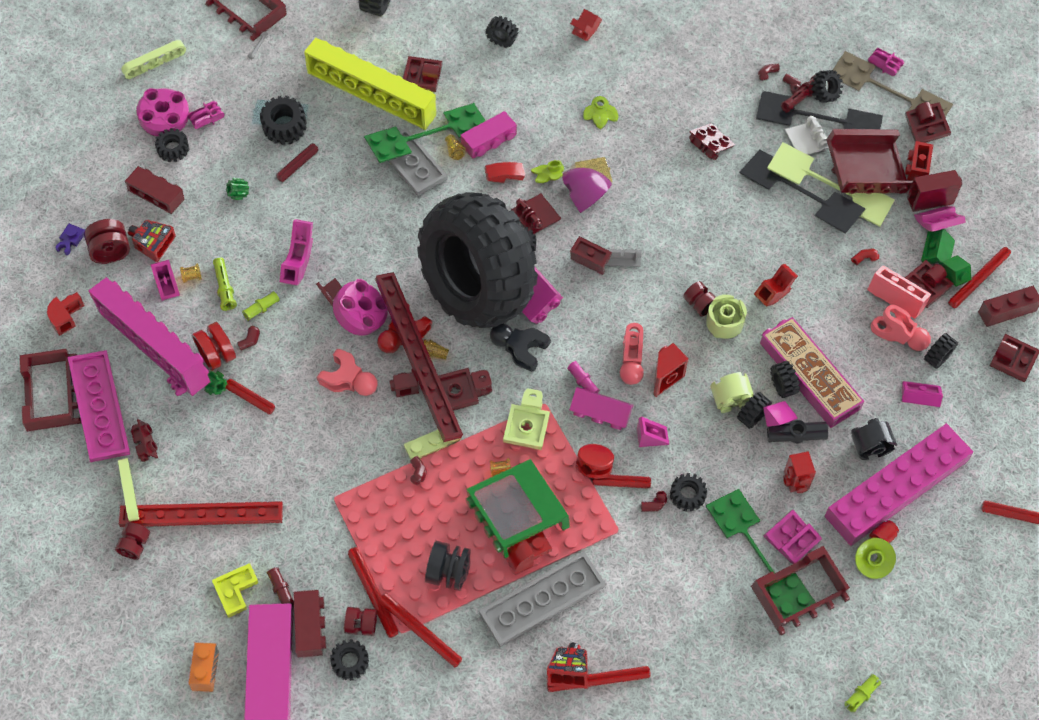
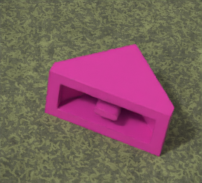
M169 259L151 264L161 300L180 296Z
M644 417L638 419L637 436L639 447L669 445L666 426Z

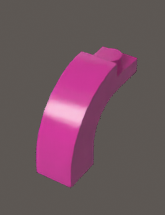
M298 219L293 221L290 249L286 260L281 264L279 282L298 286L302 281L312 249L313 222Z

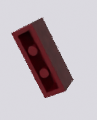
M137 166L125 180L129 192L170 214H173L185 199L180 186L173 185L165 178L154 175L149 169Z
M1034 285L983 301L978 313L986 327L1036 312L1039 308V294Z
M319 590L294 592L295 644L298 658L323 656V649L327 648L326 636H322V629H326L325 616H321V609H325L324 596L320 597Z

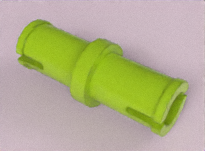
M272 291L262 299L255 300V303L243 310L242 314L249 321L259 313H265L267 308L279 302L280 299L276 292Z
M871 674L861 686L859 685L855 688V693L844 702V705L848 706L847 709L850 712L855 713L864 701H868L875 689L881 685L880 680L876 682L879 679L876 675Z

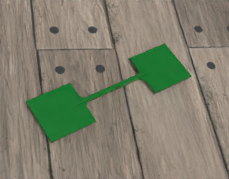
M475 103L443 112L449 122L445 126L408 137L402 136L395 126L365 135L364 138L378 162L382 163L411 154L412 151L407 145V141L450 128L455 131L460 139L461 134L486 120Z
M740 489L707 504L706 508L725 537L729 538L737 533H743L768 571L772 572L773 569L748 533V528L759 523L760 519ZM796 573L765 588L783 619L816 603Z

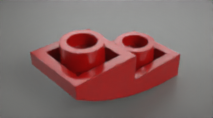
M500 162L485 165L484 167L487 181L504 183L506 178L521 181L525 178L522 163Z

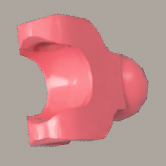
M896 305L886 307L883 316H878L871 322V331L885 340L896 341L903 345L907 342L912 350H925L931 343L929 332L924 328L917 327L918 324L912 321L909 313ZM890 312H893L896 318L892 317ZM877 323L881 324L882 326H884V327H886V328H885V329H880V328L878 327Z
M638 323L627 325L623 339V365L620 368L619 374L622 381L629 385L639 383L644 375L641 366L643 327ZM635 328V329L638 330V332L630 331V330Z
M336 349L333 353L334 361L340 365V368L334 372L323 370L316 377L320 385L333 392L350 390L356 391L362 396L372 395L378 386L377 378L370 372H362V369L356 366L353 355L341 349Z

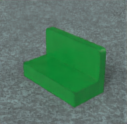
M945 229L933 232L928 231L921 261L927 260L930 264L938 262L942 266L943 261L952 257L955 244L954 238Z

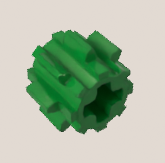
M241 178L228 180L226 184L227 196L234 200H243L249 194L248 182Z
M209 371L207 375L210 383L204 387V391L209 395L213 393L220 395L226 389L227 380L223 378L224 375L221 372Z

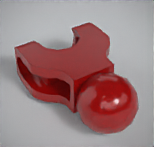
M426 316L415 321L422 338L432 328L433 323ZM392 320L388 325V330L381 332L377 338L379 349L386 354L398 351L402 345Z

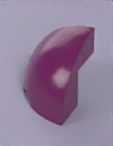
M574 168L565 171L562 175L564 185H566L570 192L569 196L580 213L597 202L612 185L605 175L590 168Z

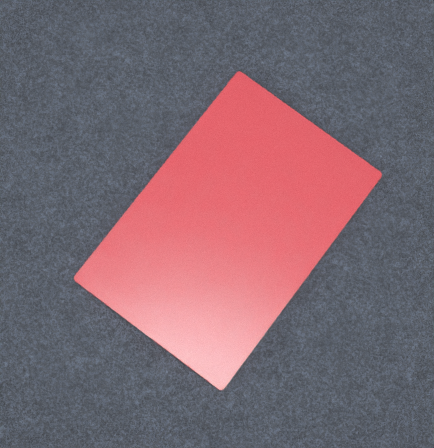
M542 404L541 410L550 411L546 404ZM551 411L542 450L504 443L503 438L508 421L506 420L420 458L427 468L425 480L418 485L413 484L410 480L411 476L414 475L415 468L409 463L335 496L334 502L381 596L387 593L417 620L425 624L618 532L615 521L590 478L582 475L577 470V456ZM528 423L525 426H521L525 431L531 429ZM531 459L569 515L570 528L563 531L559 524L543 530L545 537L552 547V551L535 559L533 567L515 575L502 553H497L495 550L492 537H487L483 523L479 524L474 514L475 510L468 507L465 499L468 497L466 489ZM509 476L474 494L502 539L510 538L542 522L541 517L514 476ZM435 541L450 544V554H453L456 546L461 547L460 556L464 548L471 549L469 573L460 591L454 590L455 580L451 588H446V578H443L439 586L425 582L427 564ZM390 612L400 633L410 631L405 624Z

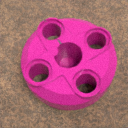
M150 88L140 98L136 113L143 130L157 137L160 132L164 134L166 129L168 132L170 128H173L174 131L176 129L181 131L188 122L189 107L182 92L168 88Z
M357 279L345 284L337 292L333 301V312L336 320L345 330L352 334L360 336L372 334L387 319L388 309L381 293L363 279Z

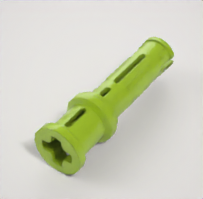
M219 257L213 260L219 286L217 295L221 300V310L227 311L235 309L237 303L233 298L234 289L229 284L225 260Z

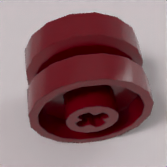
M102 219L90 224L84 231L89 257L95 263L109 264L120 261L130 252L124 224L119 220Z

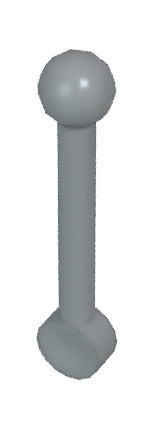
M262 32V37L252 53L248 54L249 59H254V54L264 39L268 38L267 32Z

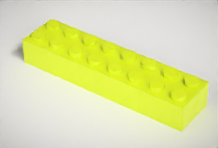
M315 38L304 51L308 74L424 130L428 128L436 117V95L431 91L425 90L415 83H410L400 76L391 74L387 70L381 69L369 61H364L354 54L345 52L343 49L335 47L325 40Z

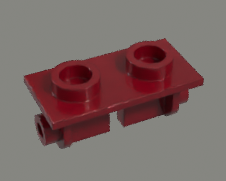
M137 419L138 424L132 426L131 434L135 444L141 442V444L135 446L138 459L145 462L149 460L150 456L158 458L156 452L158 448L151 435L153 433L151 426Z

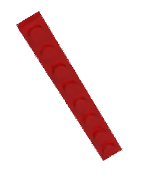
M283 502L137 505L140 520L131 521L144 527L283 523ZM120 505L119 526L124 527L129 522L126 505Z

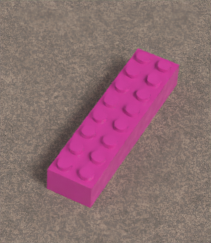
M106 277L88 290L98 312L191 396H194L210 383L207 375L209 371L203 365V358L198 353L194 354L186 342H180L179 337L174 332L170 333L163 322H157L155 316L150 311L146 312L139 301H133L132 296L127 291L123 292L116 281L112 282Z
M946 423L829 506L824 517L845 541L852 546L872 532L883 521L886 522L967 463L974 451Z

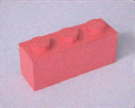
M882 266L874 274L867 289L890 305H896L907 311L910 317L914 319L923 312L931 296L929 292L885 266Z

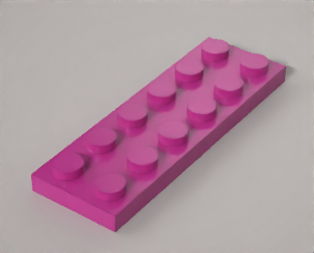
M107 350L68 357L90 463L130 455Z

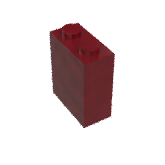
M956 170L914 177L907 196L912 211L916 212L954 204L962 187V179L958 176Z

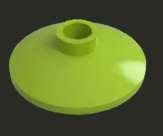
M881 538L868 539L861 543L856 551V566L866 577L872 579L883 578L895 566V550L890 543ZM872 554L877 555V559L874 561L871 560Z

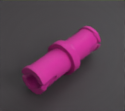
M577 361L569 364L567 369L575 377L576 383L579 386L581 385L583 389L599 393L600 390L590 379L591 376L584 372Z

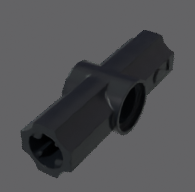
M794 420L789 424L767 427L768 442L791 441L796 444L808 440H827L828 425L826 422L805 423L801 420ZM795 430H798V431H800L801 433H800V434H796L794 431H795Z

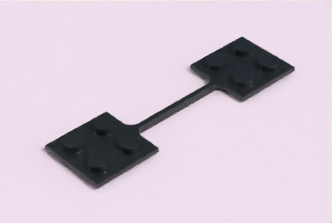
M763 90L756 119L788 126H791L792 117L796 114L808 117L813 116L818 119L841 123L844 125V129H881L883 115L848 108L846 119L796 110L795 107L789 112H785L781 108V103L790 96Z
M761 149L739 172L768 190L776 182L782 181L821 203L822 207L815 214V217L845 234L866 210V208L837 192H834L828 200H823L790 180L767 169L773 156Z

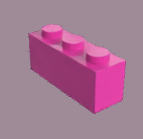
M503 111L461 134V145L472 159L477 156L481 157L486 151L499 147L506 140H512L517 135V124L506 111Z
M577 387L569 410L573 411V415L584 418L586 415L592 417L591 421L603 424L604 421L610 423V427L621 430L622 427H627L634 405Z

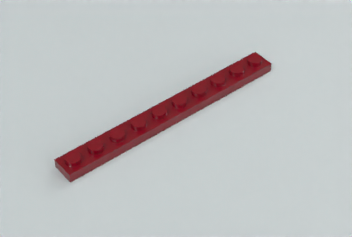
M395 273L376 275L375 281L443 442L462 438V430Z

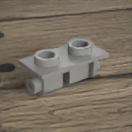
M608 248L612 255L605 266L641 267V250H638V248L635 250Z

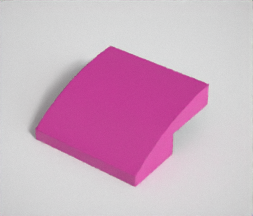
M943 206L914 214L917 222L932 232L966 223L965 216L956 214V209L952 206Z
M794 510L789 511L763 535L792 564L798 562L822 540V537L810 523L806 525Z

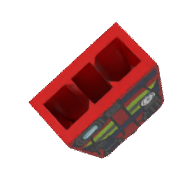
M145 220L140 228L131 225L128 229V235L133 237L134 248L157 263L176 237L173 226Z
M572 642L568 645V648L558 647L547 668L548 686L588 689L587 651L580 649L581 647L578 643Z

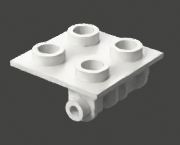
M809 116L807 123L785 129L793 147L807 155L829 149L827 137L816 117Z

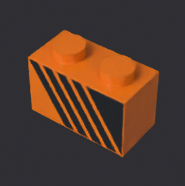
M194 643L189 676V686L192 691H214L219 656L216 643Z

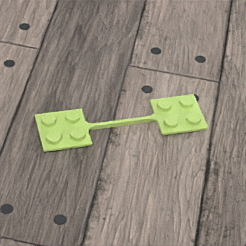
M782 142L767 168L800 185L804 176L810 175L840 191L838 184L810 171L809 167L814 160L813 157ZM845 193L852 197L853 202L866 208L860 217L879 227L882 225L895 201L882 193Z

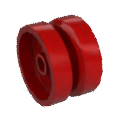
M217 321L207 326L208 335L203 330L192 334V339L198 352L211 371L221 366V359L228 363L236 358L228 336Z

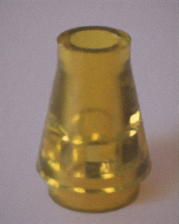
M448 135L445 138L449 156L454 160L462 159L465 156V147L454 135Z
M424 339V344L430 358L446 360L449 349L431 339Z

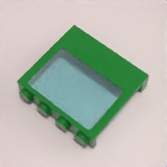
M531 459L466 489L468 497L465 499L468 507L475 510L474 514L479 524L483 523L487 537H492L497 553L501 552L505 559L508 558V547L556 524H559L563 531L570 528L569 515Z

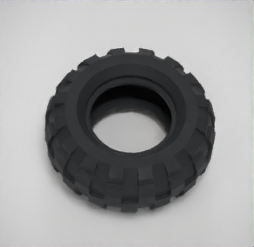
M465 192L444 199L442 202L437 203L423 220V227L419 228L418 232L420 246L417 247L418 258L421 261V271L424 280L428 283L430 293L435 300H438L442 310L448 316L453 315L456 321L464 326L469 325L479 328L496 327L517 317L534 295L533 287L537 285L538 277L534 266L537 264L536 255L532 251L529 242L531 239L527 230L522 228L519 223L520 219L513 210L508 211L503 201L498 198L493 199L488 194Z

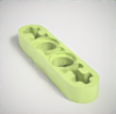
M180 40L173 41L125 63L121 71L127 79H132L147 72L148 69L151 70L162 65L163 62H169L184 55L186 47Z
M128 458L118 460L128 519L129 522L140 520Z

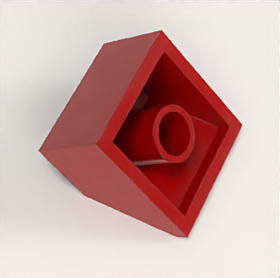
M674 343L668 347H662L658 352L653 393L655 397L685 377L689 358Z

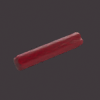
M311 143L276 173V178L280 182H284L319 151L317 145Z

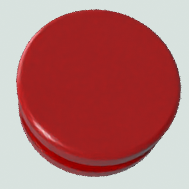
M599 444L584 445L578 451L576 468L586 477L594 479L605 478L612 472L614 454L610 449Z

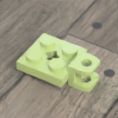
M528 388L523 394L521 406L511 404L503 438L504 443L542 450L550 411L541 410L543 399L541 391ZM528 423L531 429L525 431L521 426H525Z

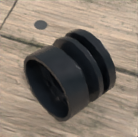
M435 541L427 564L425 582L439 586L443 578H446V588H451L455 580L454 590L460 591L469 573L471 549L464 548L460 556L461 547L456 546L453 554H450V544Z

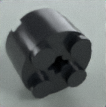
M878 418L869 420L865 426L856 427L851 430V437L861 460H869L868 456L877 455L878 458L883 457L895 450L894 445H898L887 421H879Z

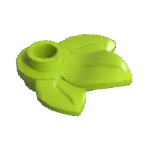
M597 96L592 100L591 105L584 109L583 118L584 120L593 119L596 127L602 129L608 120L618 121V112L615 107L609 105L605 97ZM602 102L603 106H599L597 103Z
M552 160L547 165H540L531 169V172L538 175L535 179L536 183H546L549 180L556 181L562 177L564 165L560 160Z

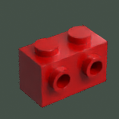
M916 141L913 150H909L907 160L910 163L907 164L905 174L908 175L907 181H913L914 177L929 175L933 144Z
M809 451L789 455L784 469L783 481L786 487L789 486L791 493L796 491L797 493H804L810 489L816 471Z

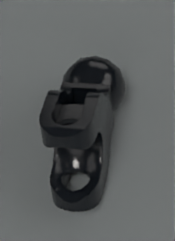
M503 323L492 327L490 331L492 343L499 347L506 346L505 351L512 355L515 365L531 372L536 370L538 361L536 357L528 352V349L531 347L546 349L551 343V339L547 334L535 328H528L526 330L515 328L513 331L508 324Z

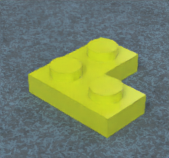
M250 563L212 580L228 618L247 610L240 591L259 583Z

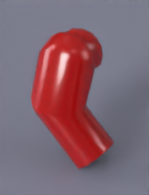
M874 248L864 249L853 256L851 261L858 265L865 258H870L873 262L878 260L880 255Z

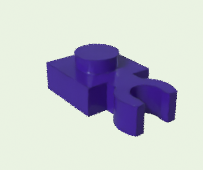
M68 223L59 237L62 242L56 245V251L59 252L62 248H66L64 253L66 256L69 255L71 252L70 247L72 245L77 247L84 236L85 229Z

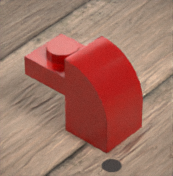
M583 9L578 20L572 19L570 24L574 26V29L571 33L588 41L597 31L603 19Z
M782 264L771 279L764 280L754 295L766 307L771 306L791 291V285L798 275L786 264Z
M78 292L67 296L61 302L56 296L48 305V318L59 336L76 326L70 314L84 307Z
M542 531L510 546L507 550L508 558L506 560L514 574L517 575L533 567L534 560L551 552L552 547Z

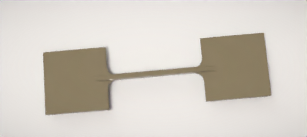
M847 51L843 53L833 68V71H837V74H840L841 77L839 79L843 80L842 83L858 91L866 82H870L909 101L911 107L908 111L914 110L916 106L924 102H930V104L940 102L946 117L953 106V103L924 89L920 91L916 98L912 99L871 79L870 74L876 66Z

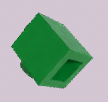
M956 255L942 262V267L947 273L946 278L955 287L972 280L971 264L960 256Z

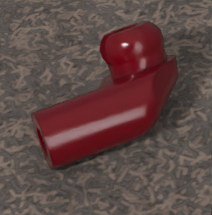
M415 456L410 460L415 468L414 475L411 476L410 480L413 484L418 485L425 480L427 468L419 456Z
M658 491L652 502H641V512L660 511L667 503L666 492Z

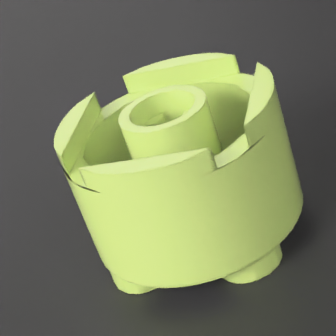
M720 295L713 300L708 309L706 325L714 337L729 339L741 333L747 314L745 304L740 299H735L732 295Z
M741 373L729 374L721 377V382L718 384L714 381L710 385L717 409L721 413L730 412L732 407L739 406L741 409L754 396L746 373H744V376Z

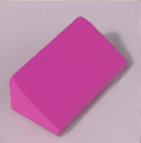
M907 381L902 382V402L935 407L941 406L943 398L941 386Z
M785 401L763 408L767 427L782 425L798 419Z

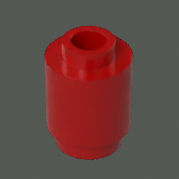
M891 520L883 521L869 534V538H881L891 543L897 537L899 528Z

